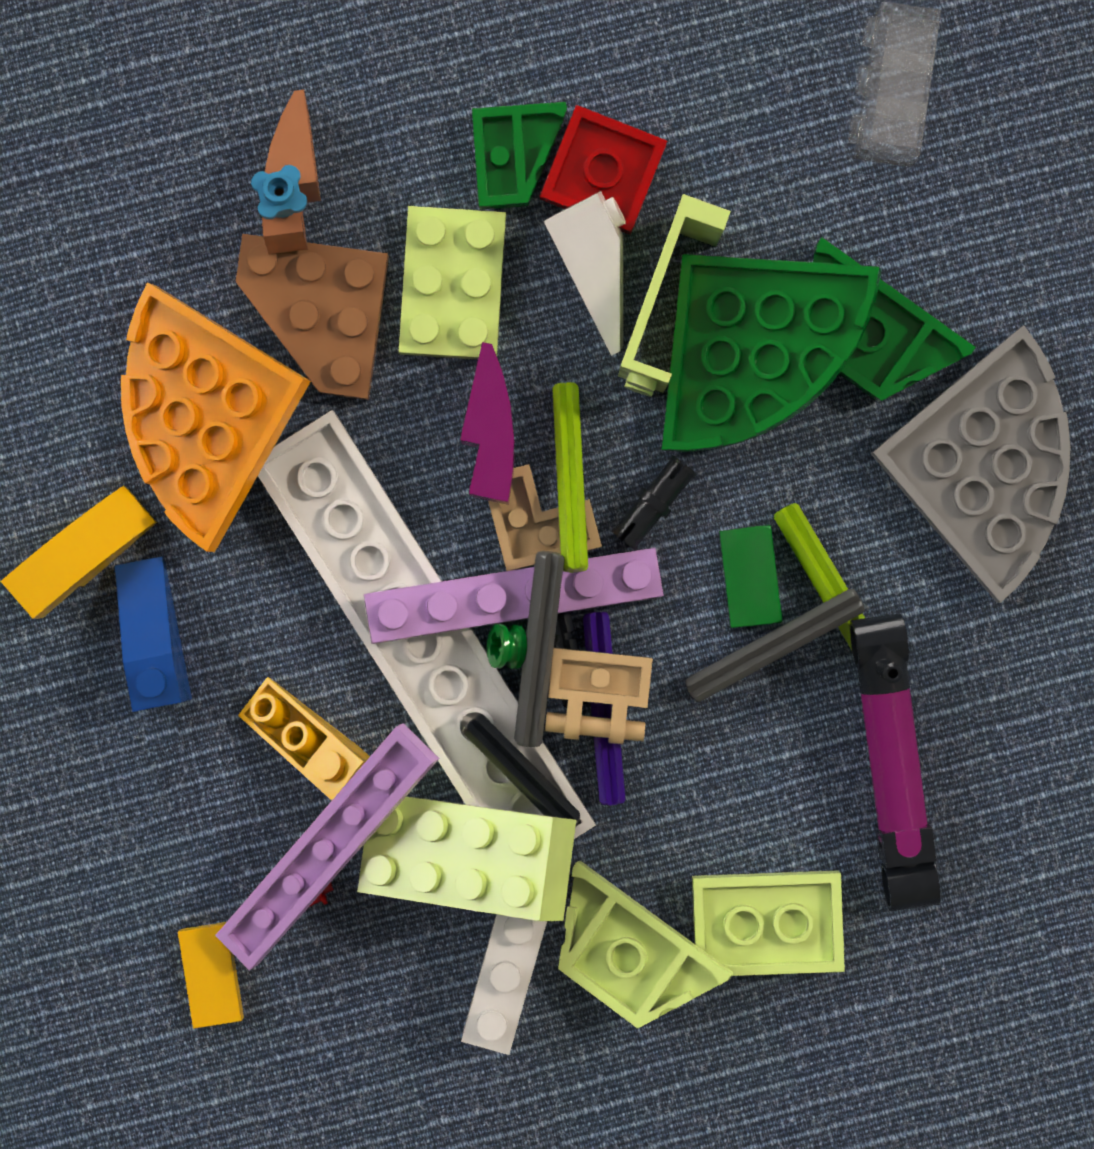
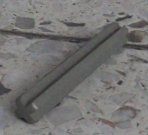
M540 551L536 554L526 633L527 652L522 666L514 733L515 742L524 747H539L543 739L564 567L563 555L552 551Z
M848 589L691 675L685 681L686 688L696 702H701L862 614L865 610L864 604L854 589Z

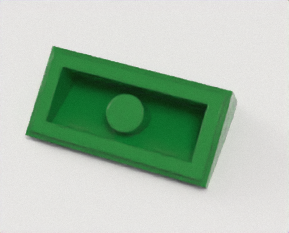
M771 525L719 531L730 628L782 623Z

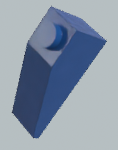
M164 556L115 565L123 666L132 712L191 700L192 696Z

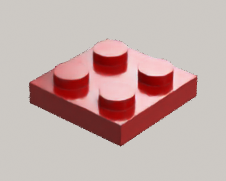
M576 105L540 194V200L567 209L601 191L605 200L614 197L626 221V224L619 228L621 232L631 235L666 148L667 140Z

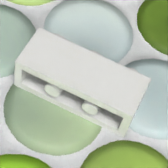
M496 914L461 1042L507 1055L510 1054L547 921H534Z

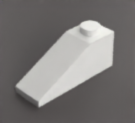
M600 191L549 217L544 223L612 356L620 352L623 347V234L619 227L626 224V221L614 197L605 200Z

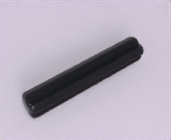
M483 714L476 715L464 727V735L543 815L575 819L577 823L580 818L579 811Z

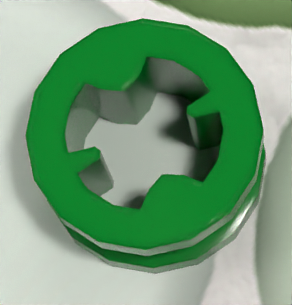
M494 624L489 631L487 639L489 664L493 668H502L506 664L508 668L519 669L525 661L527 652V637L524 628L520 625H511L507 629L503 624Z

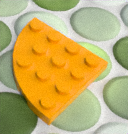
M147 282L136 305L126 340L130 341L127 356L126 375H121V406L125 432L139 473L144 483L150 484L158 500L166 509L164 511L166 516L190 540L206 552H215L311 381L158 286Z

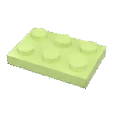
M408 206L399 337L400 355L478 360L482 342L493 345L497 356L506 212Z
M838 870L692 876L694 944L734 973L732 976L845 972L841 873Z

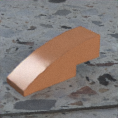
M297 90L293 92L280 117L270 144L264 172L270 174L281 171L285 165L295 166L301 174V179L298 182L300 192L306 195L307 203L321 201L306 96L304 90ZM281 188L275 190V195L281 196L284 193V190ZM303 211L284 218L265 219L262 217L263 238L269 255L308 249Z

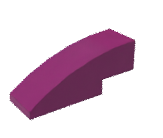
M482 342L460 441L463 445L479 448L469 489L470 497L509 505L514 476L515 448L512 411L504 375L493 345Z

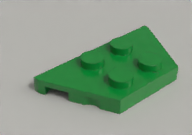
M823 237L815 246L814 263L860 265ZM880 279L877 298L869 323L857 348L839 375L879 403L972 354L976 347Z

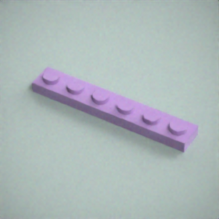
M650 548L588 558V569L579 573L563 571L558 614L664 596L656 549ZM534 567L364 594L371 644L528 619Z
M404 723L396 726L215 936L249 971L256 967L440 758Z

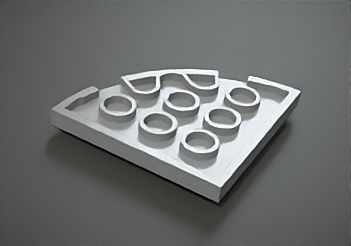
M1024 325L1018 328L870 453L996 603H1001L1021 584L1041 557L1040 553L1046 545L1054 525L1058 523L1070 472V434L1067 413L1063 412L1059 392L1053 380L1055 378L1053 370L1040 346Z

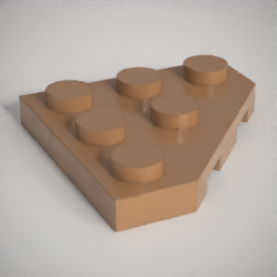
M242 234L236 283L318 392L325 395L369 400L389 261L388 253L307 242V250L269 255L263 236Z

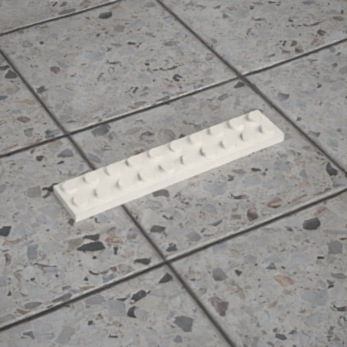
M333 410L329 411L274 446L258 475L259 479L432 752L440 758L438 762L466 805L543 815L464 735V727L476 715L483 714L579 811L580 818L576 823L574 839L596 826L543 740L539 747H524L515 742L514 733L518 700L499 670L491 667L489 664L487 652L472 628L371 644L364 594L442 581Z

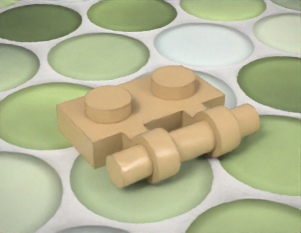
M554 648L548 698L568 700L566 714L547 712L545 732L564 733V739L579 740V735L609 738L608 743L622 745L624 740L643 742L645 722L626 720L628 706L648 708L653 658ZM583 701L612 704L611 718L583 716Z

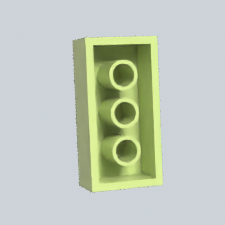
M406 796L364 844L357 892L534 921H563L576 820Z

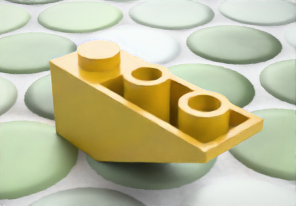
M269 677L265 679L238 714L244 722L330 800L335 798L370 757L353 741Z

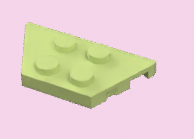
M582 861L576 862L572 870L571 877H574L570 906L567 907L564 925L566 934L564 944L561 945L558 969L633 1026L640 1028L699 995L725 983L732 977L734 973Z

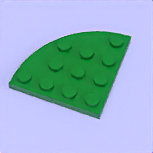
M683 254L670 367L672 375L668 386L662 450L694 452L742 443L765 434L787 422L809 406L829 387L857 348L869 323L877 298L881 268L877 266Z

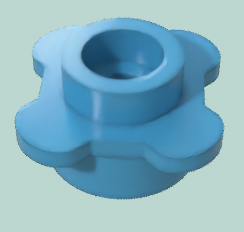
M285 165L281 171L270 174L260 171L253 176L251 185L259 194L258 212L263 218H284L294 213L302 212L306 208L307 197L300 192L298 184L301 174L295 166ZM281 188L284 190V193L281 196L275 195V190Z

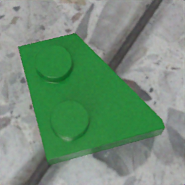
M566 102L472 108L479 210L529 206L567 114Z

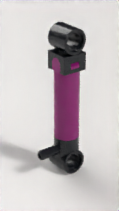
M900 613L851 620L849 625L850 641L854 662L858 669L878 824H875L879 858L883 862L881 864V876L889 911L940 905L941 894L935 865L936 853L933 830L927 822L907 668L909 646L905 623Z

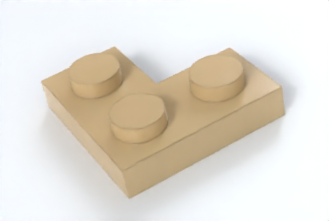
M530 465L514 468L509 505L488 501L506 571L535 565L536 554L540 551H552L561 554L558 507L542 511ZM590 499L585 500L587 551L602 547Z

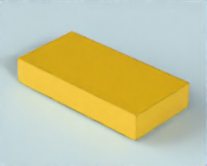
M226 922L184 928L178 931L193 1029L238 1022L244 1018L234 954L215 936Z

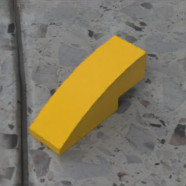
M123 485L50 539L0 582L33 619L44 618L79 586H85L153 527L157 521L130 490Z

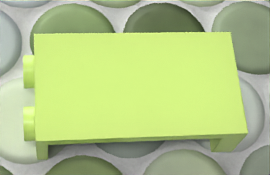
M685 194L682 195L620 366L618 377L627 379L625 388L652 397L655 390L664 393L672 374L634 359L679 234L716 247L731 211Z

